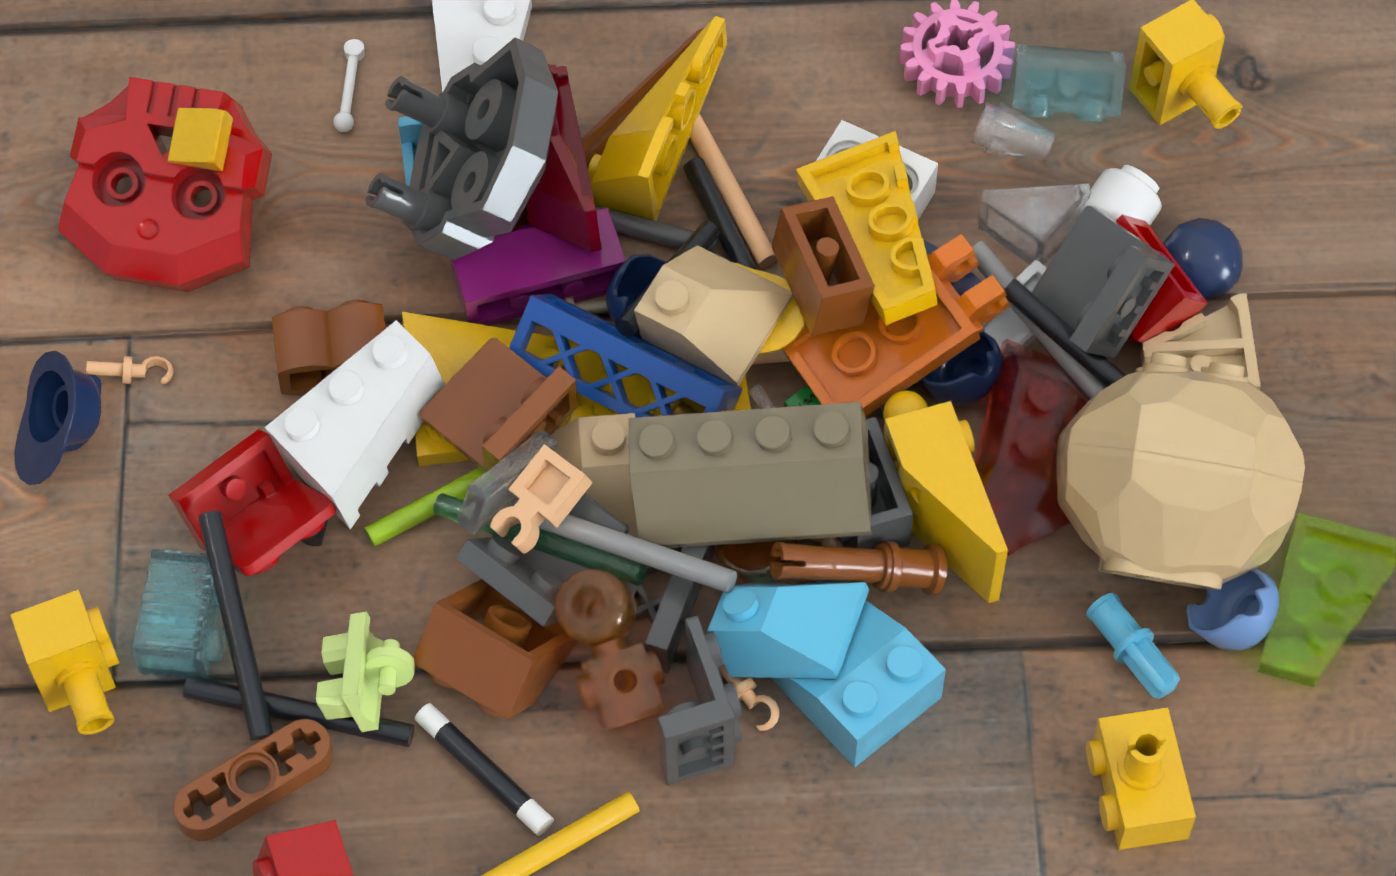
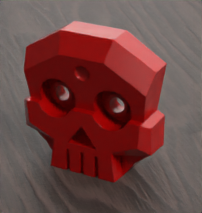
M129 77L128 86L110 103L85 117H78L70 157L79 165L64 200L58 231L105 274L114 280L189 292L250 267L252 200L265 194L272 153L256 134L243 107L238 102L221 91L196 89L190 86H177L172 83ZM178 108L226 110L233 117L223 171L168 162L170 149L167 151L160 135L173 136ZM125 177L132 178V188L125 194H118V182ZM201 191H211L212 199L210 203L204 207H197L195 203L196 196Z

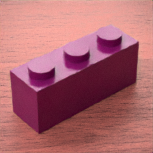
M608 207L596 210L602 247L600 251L590 252L527 224L517 228L514 232L494 236L492 243L456 260L450 259L453 279L466 321L489 326L520 318L523 316L531 295L553 294L565 300V297L573 296L574 303L606 295L607 287L614 273L626 261Z

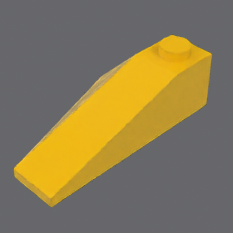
M714 16L611 134L603 154H595L588 167V174L595 205L657 221L690 139L695 121L700 114L726 49L725 18Z

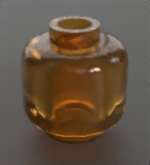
M585 569L571 575L561 585L555 601V615L560 628L571 639L590 648H607L619 643L630 632L636 619V602L631 590L615 575L601 569Z

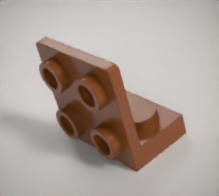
M490 338L421 409L420 418L422 422L503 486L578 407L576 379L559 366L546 378L497 338Z

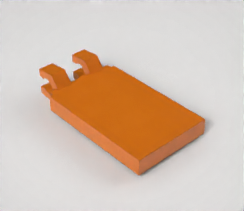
M960 234L933 251L930 255L927 254L938 305L885 325L870 301L863 324L811 336L805 323L797 338L782 348V351L820 404L861 402L866 417L884 405L893 394L906 390L981 339L979 333L985 330L982 324L990 322L1009 308L1010 304L1005 297L1007 296L1005 290L993 275L964 292L961 296L952 286V282H958L979 266L978 260L974 256V249L965 237Z

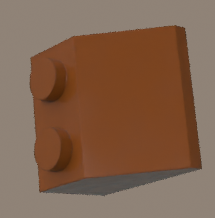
M481 579L435 603L413 658L415 665L428 672L429 678L436 684L446 688H455L476 701L477 707L484 713L509 720L535 703L578 644L583 632L567 622L542 626Z

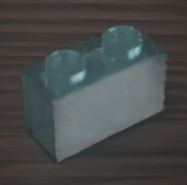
M164 549L151 550L143 601L141 602L134 644L132 645V655L139 673L144 675L153 674L157 677L160 675L166 677L175 676L180 679L193 675L208 679L211 661H221L225 645V629L223 626H218L220 608L207 553Z

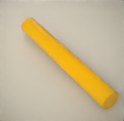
M627 791L481 876H529L640 812L634 797Z

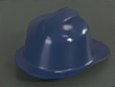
M58 351L45 352L36 361L30 374L26 405L14 451L16 471L19 478L28 485L41 484L49 478L60 463L63 452L77 450L94 435L100 421L102 387L100 378L96 375L74 370L66 356Z

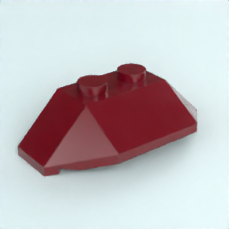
M548 64L558 90L545 172L526 204L529 224L590 252L600 251L602 247L597 212L567 67H557L556 65Z

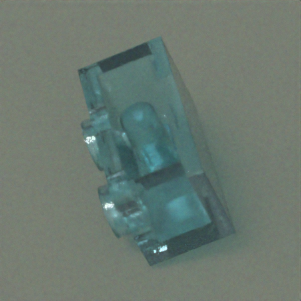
M1017 44L1012 88L1013 109H1022V114L1033 117H1052L1054 112L1075 113V118L1096 122L1106 121L1107 116L1121 117L1126 69L1124 55L1122 52Z

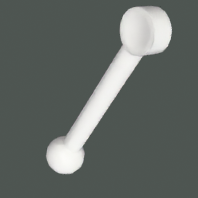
M358 39L348 40L344 44V54L348 60L340 112L333 119V125L339 132H348L354 125V119L350 112L358 61L362 60L365 56L364 44Z

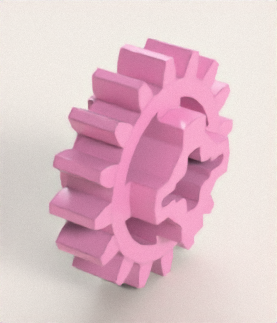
M951 0L950 9L943 10L936 2L931 3L929 17L916 12L913 15L912 27H904L899 63L905 65V81L917 80L916 93L920 96L930 90L935 92V104L938 105L944 102L946 96L954 97L957 108L963 107L965 97L972 96L978 104L984 103L985 89L998 94L1001 92L1002 79H1010L1015 42L1009 41L1011 29L1009 25L996 26L998 13L994 10L984 16L979 14V2L976 1L969 6L968 10L960 9L958 0ZM927 43V49L922 50L925 44ZM992 55L991 60L986 65L987 57Z

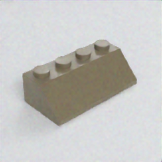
M861 402L629 418V474L638 537L640 539L666 548L872 535L868 425Z

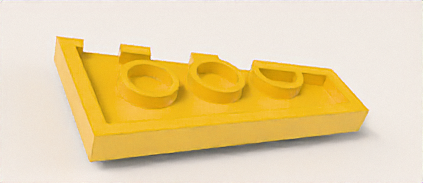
M896 131L796 169L798 185L808 201L834 196L875 285L870 301L885 325L938 305L936 289L924 241L921 237L914 201H912Z

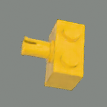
M1189 0L1140 27L1128 89L1159 126L1197 105L1211 121L1214 128L1222 129L1231 124L1240 115L1243 106L1234 99L1216 77L1225 39L1223 29L1218 20L1213 15L1206 14L1195 0Z
M78 589L10 614L26 662L48 711L52 712L70 705L76 719L77 730L80 734H95L110 727L115 719L112 711L109 710L104 692L116 688L109 667L120 663L98 606L87 610Z
M1168 707L1098 718L1093 740L1086 742L1087 761L1091 775H1101L1105 795L1099 797L1101 820L1105 831L1114 830L1118 850L1189 839L1196 815Z

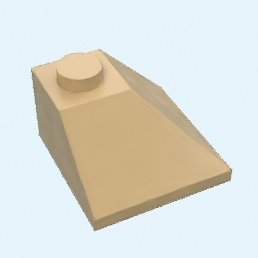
M697 245L661 267L634 309V313L643 340L738 387L794 296L791 291Z
M635 413L578 417L557 429L525 462L527 466L545 444L583 472L593 482L585 493L627 524L629 527L628 535L639 538L629 474V418H635Z

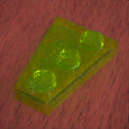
M1298 512L1278 587L1280 597L1278 614L1272 628L1266 635L1257 672L1315 687L1396 569V538Z

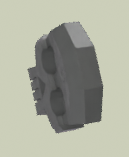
M516 37L484 64L479 65L474 62L452 76L443 93L439 95L410 82L402 76L392 83L387 93L388 97L396 99L395 101L391 99L386 100L385 105L387 109L410 117L422 123L410 185L407 186L389 178L384 173H379L371 181L367 193L376 195V197L367 196L366 205L402 219V223L412 232L418 246L452 260H456L492 243L494 235L510 233L545 172L558 90L543 51Z

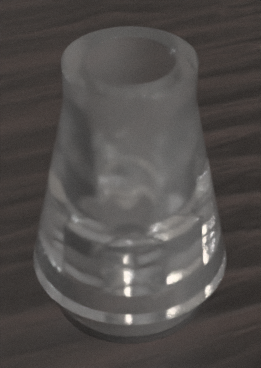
M1002 102L998 106L985 103L972 143L984 147L983 153L1033 158L1045 162L1054 141L1055 131L1042 127Z

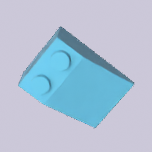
M817 580L816 582H839V581ZM865 601L837 679L771 678V680L855 768L942 698L946 669L907 628L868 601Z

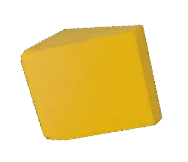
M178 108L168 162L223 171L233 117L226 110Z

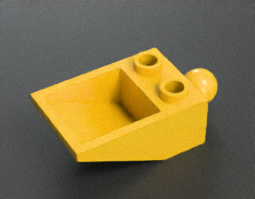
M899 391L893 394L885 403L883 410L885 420L883 437L913 512L911 533L925 546L930 543L940 544L946 553L947 566L987 603L999 601L1008 549L971 453L975 452L971 428L967 420L958 421L951 401L928 407L925 400L919 394L912 391Z

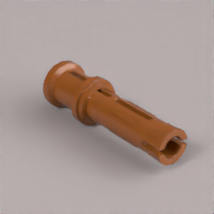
M882 541L873 549L775 542L770 556L781 557L782 560H793L791 563L770 561V572L775 580L801 579L872 583L874 588L885 593L894 592L897 587L921 588L926 595H937L942 591L947 576L946 553L940 544L935 543L926 544L923 549L900 548L895 541Z

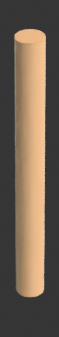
M699 114L693 126L690 141L699 157L703 159L728 211L759 268L764 269L774 265L778 260L772 249V244L701 114Z

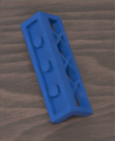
M553 294L530 296L509 347L546 377H549L558 367L554 363L563 360L566 368L564 371L576 379L577 393L619 414L635 413V418L656 416L650 413V411L658 408L662 416L673 415L670 404L684 398H689L705 406L704 413L734 409L743 389L680 359L636 335L626 337L617 330L615 325ZM537 323L552 330L560 351L559 354L542 359L526 351ZM568 339L580 345L571 349ZM587 350L600 354L608 377L594 383L582 379L574 356ZM616 363L628 368V370L619 373ZM635 374L648 378L656 402L643 407L630 403L622 379ZM611 384L614 394L601 387ZM664 386L677 392V394L667 397Z

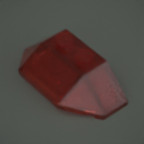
M1006 339L1002 342L1000 349L1003 355V370L990 392L974 463L1007 546V556L1023 547L1071 524L1059 506L1057 499L1056 456L1058 441L1061 432L1090 400L1054 358Z

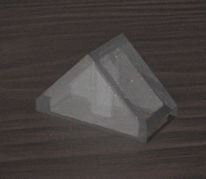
M1090 184L981 190L977 217L978 229L1027 264L1031 265L1037 259L1045 265L1059 250L1083 212L1084 205L1091 195Z

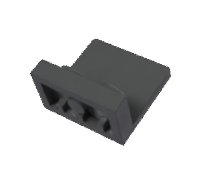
M1086 206L1032 293L1075 330L1069 339L1071 342L1087 353L1115 358L1175 264L1096 207Z
M586 493L569 512V515L625 534L629 532L627 524ZM516 498L511 506H514L519 499ZM521 524L511 527L503 538L494 532L492 537L467 539L456 559L542 626L571 622L614 555L539 529V538L536 545L529 552L523 554L512 544L514 538L521 531Z
M697 615L685 619L687 669L699 702L690 701L679 704L670 709L667 715L658 717L660 765L667 785L735 765V743L742 741V734L737 718L742 717V709L737 692L732 683L723 685L718 668L723 665V658L717 638L713 631L703 632Z

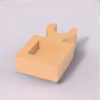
M544 444L508 489L519 500L514 506L500 510L492 519L490 528L503 538L511 527L521 524V531L514 538L512 544L525 554L536 545L541 523L546 519L557 528L593 482L583 472Z

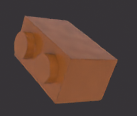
M834 196L781 208L772 249L811 336L863 324L875 285Z

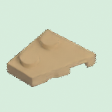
M1247 293L1231 297L1227 306L1206 317L1200 313L1184 321L1177 330L1171 332L1164 331L1142 343L1140 352L1142 367L1144 358L1151 357L1153 352L1186 357V369L1201 372V367H1209L1210 362L1233 364L1244 367L1243 378L1248 379L1251 384L1260 390L1261 385Z

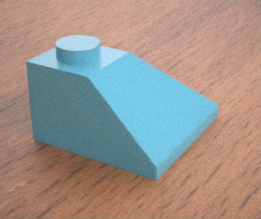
M756 582L734 585L730 593H722L707 632H714L721 650L723 663L730 677L837 679L869 588L866 582Z

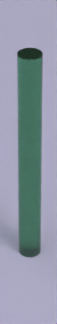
M440 493L436 498L433 507L435 515L499 536L490 528L492 519L498 512L444 493ZM521 524L511 527L503 538L513 541L521 531ZM539 529L538 541L532 548L636 586L643 582L646 575L647 566L542 529Z

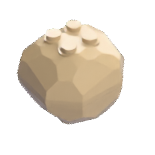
M1153 352L1151 357L1144 358L1143 367L1136 368L1135 373L1124 376L1088 401L1059 435L1056 452V494L1058 504L1082 541L1100 557L1099 572L1197 589L1221 590L1222 584L1241 577L1250 570L1267 562L1281 546L1294 519L1302 490L1305 471L1303 452L1273 400L1251 384L1248 379L1243 378L1244 367L1210 362L1209 367H1201V372L1186 369V357Z

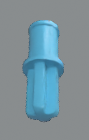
M1108 593L1096 600L1087 610L1086 616L1090 621L1092 620L1114 648L1113 658L1118 663H1126L1153 698L1160 699L1172 693L1177 688L1176 685L1180 681V676L1152 642L1154 639L1152 631L1149 628L1142 629L1116 594Z

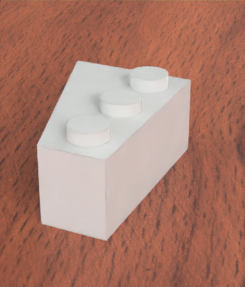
M396 320L275 418L265 429L283 460L310 488L332 501L336 508L335 514L351 530L360 516L358 508L374 485L380 487L389 474L387 465L402 443L409 444L423 422L420 418L421 409L445 384L431 354Z

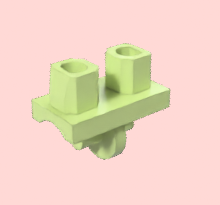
M367 611L350 614L348 632L323 637L321 650L323 664L330 675L343 673V677L318 682L316 691L317 705L326 720L353 717L361 732L378 730L382 695L394 694L396 687L410 682L415 672L414 658L400 648V643L397 640L387 639L382 641L369 631L370 616Z

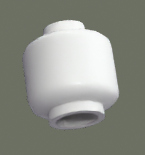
M1124 165L1121 169H1105L1083 199L1080 212L1082 213L1086 206H1093L1114 221L1123 214L1144 220L1151 225L1162 208L1161 201L1156 194L1159 186L1147 174L1130 165Z

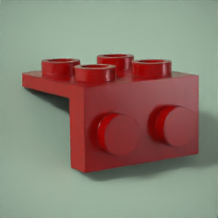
M260 429L249 435L168 495L198 546L206 551L198 516L209 511H221L234 569L243 576L259 574L272 568L278 562L281 554L300 540L310 538L321 531L325 521L336 512V508L329 498L294 479L269 434Z

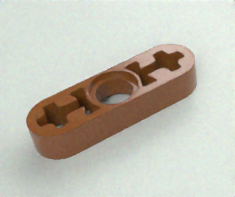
M310 719L296 720L186 784L177 793L173 805L174 814L182 832L189 838L198 841L214 839L322 775L329 768L333 759V748L325 727ZM304 739L309 746L314 745L316 755L306 759L303 754H296L294 744ZM276 753H279L281 762H285L288 773L284 776H281L278 765L272 757ZM251 767H262L271 774L270 781L263 790L256 793H248L237 786L238 778L243 771ZM227 783L232 799L237 803L232 807H229L226 796L223 797L220 786ZM200 800L206 806L212 805L211 811L213 816L205 821L199 815H194L192 807L195 802Z

